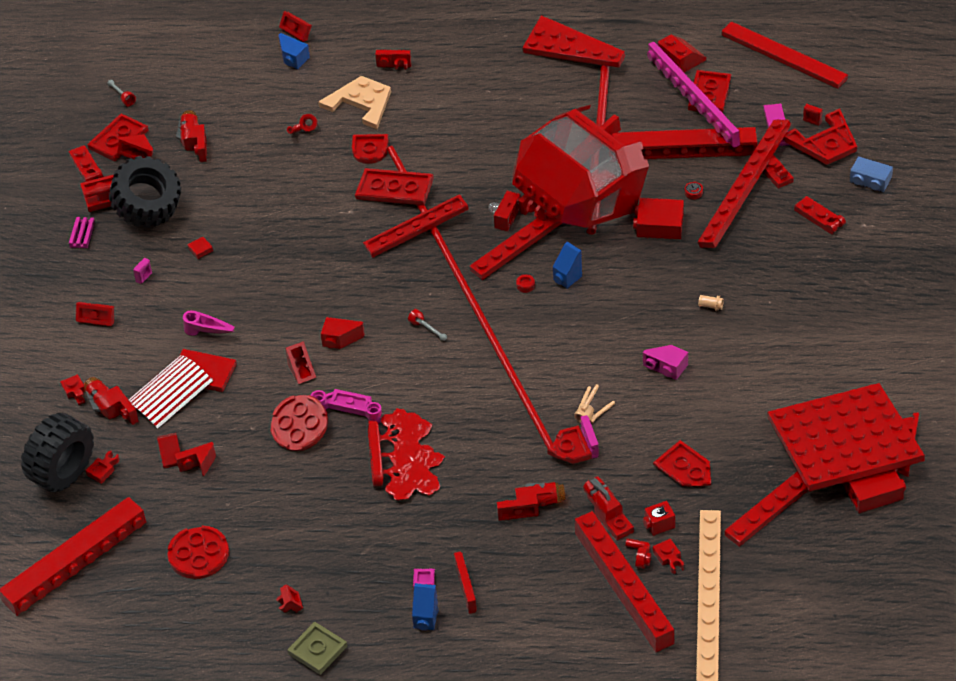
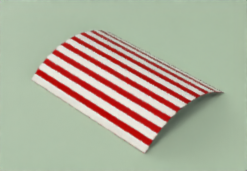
M179 355L128 400L158 429L213 380L195 362Z

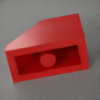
M326 317L321 331L322 346L342 349L363 338L365 335L363 322Z

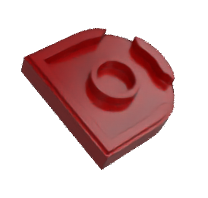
M388 134L353 135V157L365 164L381 161L388 152Z

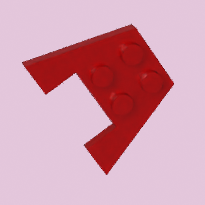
M840 109L825 115V121L831 128L807 139L797 129L788 131L783 138L789 145L827 165L857 152V144Z

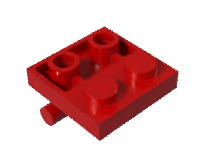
M113 175L80 183L89 212L111 207L112 202L109 200V190Z

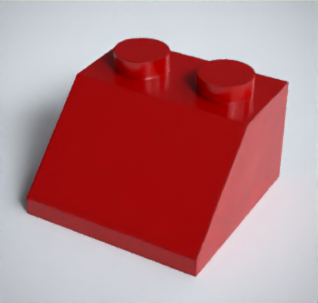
M672 34L658 41V46L684 73L707 59V57L684 39Z

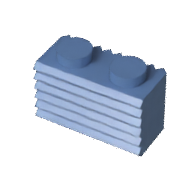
M858 156L851 168L850 182L884 192L892 178L893 167Z

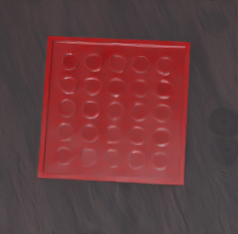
M880 383L768 411L769 421L809 491L925 461L923 451Z

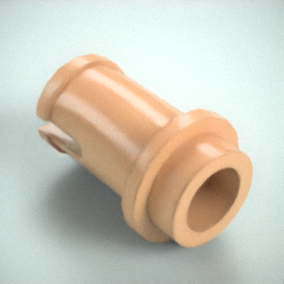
M700 295L698 305L699 307L714 308L715 311H718L719 309L722 310L724 299L720 298V296Z

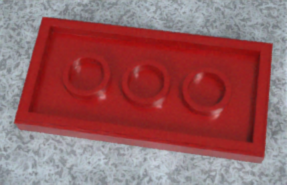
M365 168L356 190L355 198L359 200L425 205L434 176L429 173Z

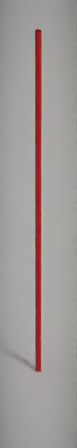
M389 146L387 151L398 171L407 172L394 147ZM417 205L421 213L427 211L425 205ZM437 226L431 228L432 235L548 449L553 444V441Z

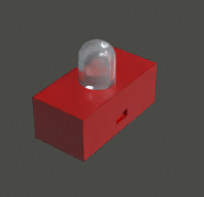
M506 191L500 203L492 202L489 204V211L495 213L494 228L509 231L520 210L518 199L521 197V194Z

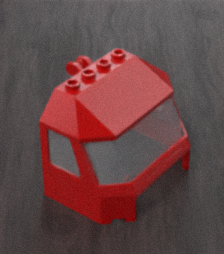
M591 105L570 110L554 117L531 135L521 140L513 169L512 185L531 199L527 203L526 210L529 213L535 212L534 217L538 219L543 217L546 210L561 223L588 228L634 213L635 205H638L649 168L647 159L643 158L641 141L627 146L622 144L581 113L589 110Z

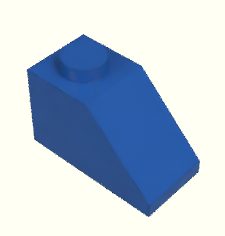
M282 33L279 34L284 64L299 69L310 58L308 44Z
M566 242L553 265V280L557 284L568 288L582 277V255L580 249Z
M415 583L412 609L413 628L434 630L438 615L436 585Z

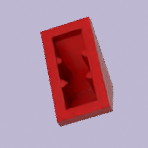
M144 134L119 139L117 153L134 160L138 156H142V158L149 156L152 159L153 148Z
M304 341L286 347L288 366L297 383L300 384L316 378Z
M177 433L158 436L157 440L163 468L177 466L175 454L180 452Z

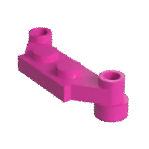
M338 389L328 394L321 390L314 391L311 396L321 402L325 409L330 408L366 416L369 421L375 420L378 424L381 422V405L377 402H372L370 396Z

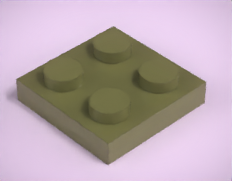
M314 621L287 651L288 655L321 675L347 648V642Z

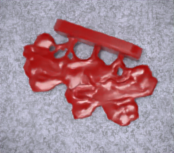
M396 408L392 414H384L381 417L382 424L388 428L386 433L381 435L379 434L378 422L375 420L368 421V441L373 486H382L383 474H388L392 478L385 491L393 495L395 500L409 499L415 489L427 495H431L434 491L440 489L438 477L433 475L429 469L430 467L439 466L445 456L434 452V449L429 445H421L419 443L422 437L429 434L432 427L430 422L422 419L415 412L407 413L404 409ZM399 430L396 436H389L392 435V431ZM383 440L391 441L394 444V451L391 453H381L380 442ZM382 457H389L394 466L384 470L382 467Z

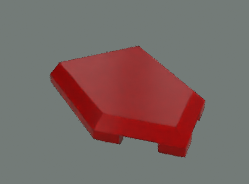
M681 440L653 462L654 466L682 486H711L710 461Z

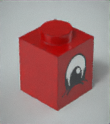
M667 501L644 508L645 517L642 518L643 524L646 529L651 531L653 536L675 528V514Z

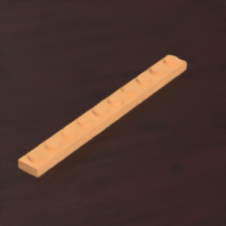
M700 510L696 681H718L721 511Z

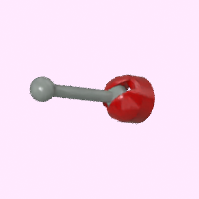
M113 80L107 82L108 86L113 87L121 94V101L125 106L129 107L135 103L136 96L132 92H123L114 84Z
M418 309L411 311L407 319L411 324L415 326L422 324L439 336L441 341L447 339L446 334H441L424 321V315Z

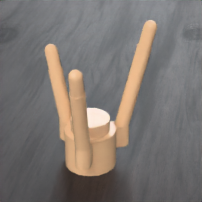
M598 384L595 385L591 393L590 386L585 391L578 410L574 414L575 419L579 423H581V416L585 415L589 416L591 423H594L596 418L615 404L612 401L596 414L593 413L594 408L589 404L599 388Z

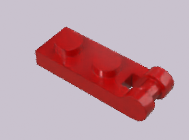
M85 145L69 151L70 158L85 182L103 177L101 169L98 168Z
M808 196L794 206V211L830 234L835 233L838 227L846 224L843 216H837Z

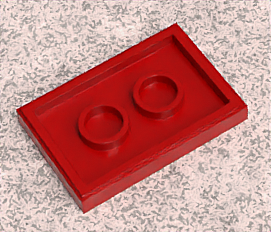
M697 70L694 84L723 113L731 82V74ZM690 102L688 103V110L698 111L694 105H691Z
M121 113L92 139L87 146L88 149L115 162L122 156L117 153L121 137L142 135L148 132L149 129L147 125Z
M182 349L180 355L195 362L213 380L205 389L219 392L224 391L237 365L235 359L187 349Z

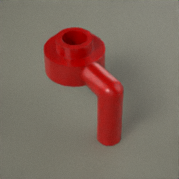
M304 114L300 118L299 124L289 126L287 132L294 134L302 129L304 131H313L318 125V120L312 114ZM308 119L312 121L311 126H307L306 121Z
M627 538L625 546L638 549L635 567L644 569L646 565L649 566L651 561V553H648L651 547L650 544Z

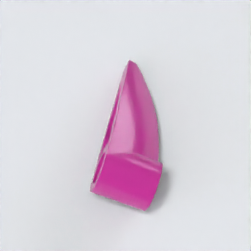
M192 310L185 312L183 315L184 332L187 335H197L200 331L215 334L234 332V326L212 316Z

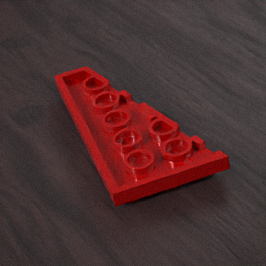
M542 15L522 47L523 53L618 68L625 58V51Z

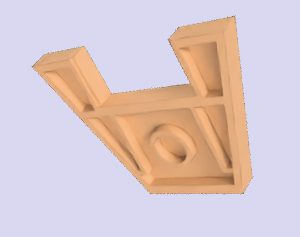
M360 76L320 100L318 104L319 107L334 112L342 102L368 111L362 118V123L378 129L391 94V87Z

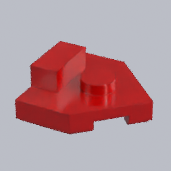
M579 425L560 430L555 441L548 448V455L572 464L592 459V453Z

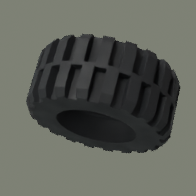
M138 156L135 157V160L130 158L118 166V170L115 171L111 182L109 200L112 202L113 210H117L116 214L120 218L123 217L125 222H132L134 226L138 227L139 225H144V227L153 225L155 227L159 226L161 222L165 223L169 220V217L173 216L180 199L181 182L176 177L177 173L173 169L171 170L167 163L163 164L162 160L157 158L154 160L149 156L145 158ZM139 183L148 184L154 187L161 197L155 200L141 199L133 194L130 186Z
M56 413L49 415V418L43 419L42 423L34 428L35 431L28 437L29 440L25 443L24 453L21 456V468L24 476L49 492L63 491V489L70 487L71 483H75L78 476L84 472L85 466L88 465L89 458L93 453L92 448L94 447V436L89 426L67 413Z

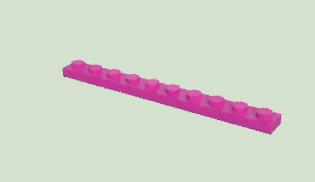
M655 42L649 43V51L647 52L649 60L656 65L658 70L664 73L665 77L673 83L674 87L681 91V94L689 100L690 104L698 109V112L706 118L707 122L715 127V130L724 137L726 142H729L733 148L739 146V130Z

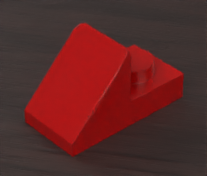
M213 442L176 453L175 458L179 472L199 466L202 475L205 476L216 458Z

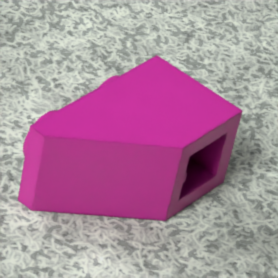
M673 345L647 349L643 352V366L677 380L688 366V352Z

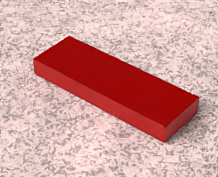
M461 551L455 552V567L468 613H476V599Z

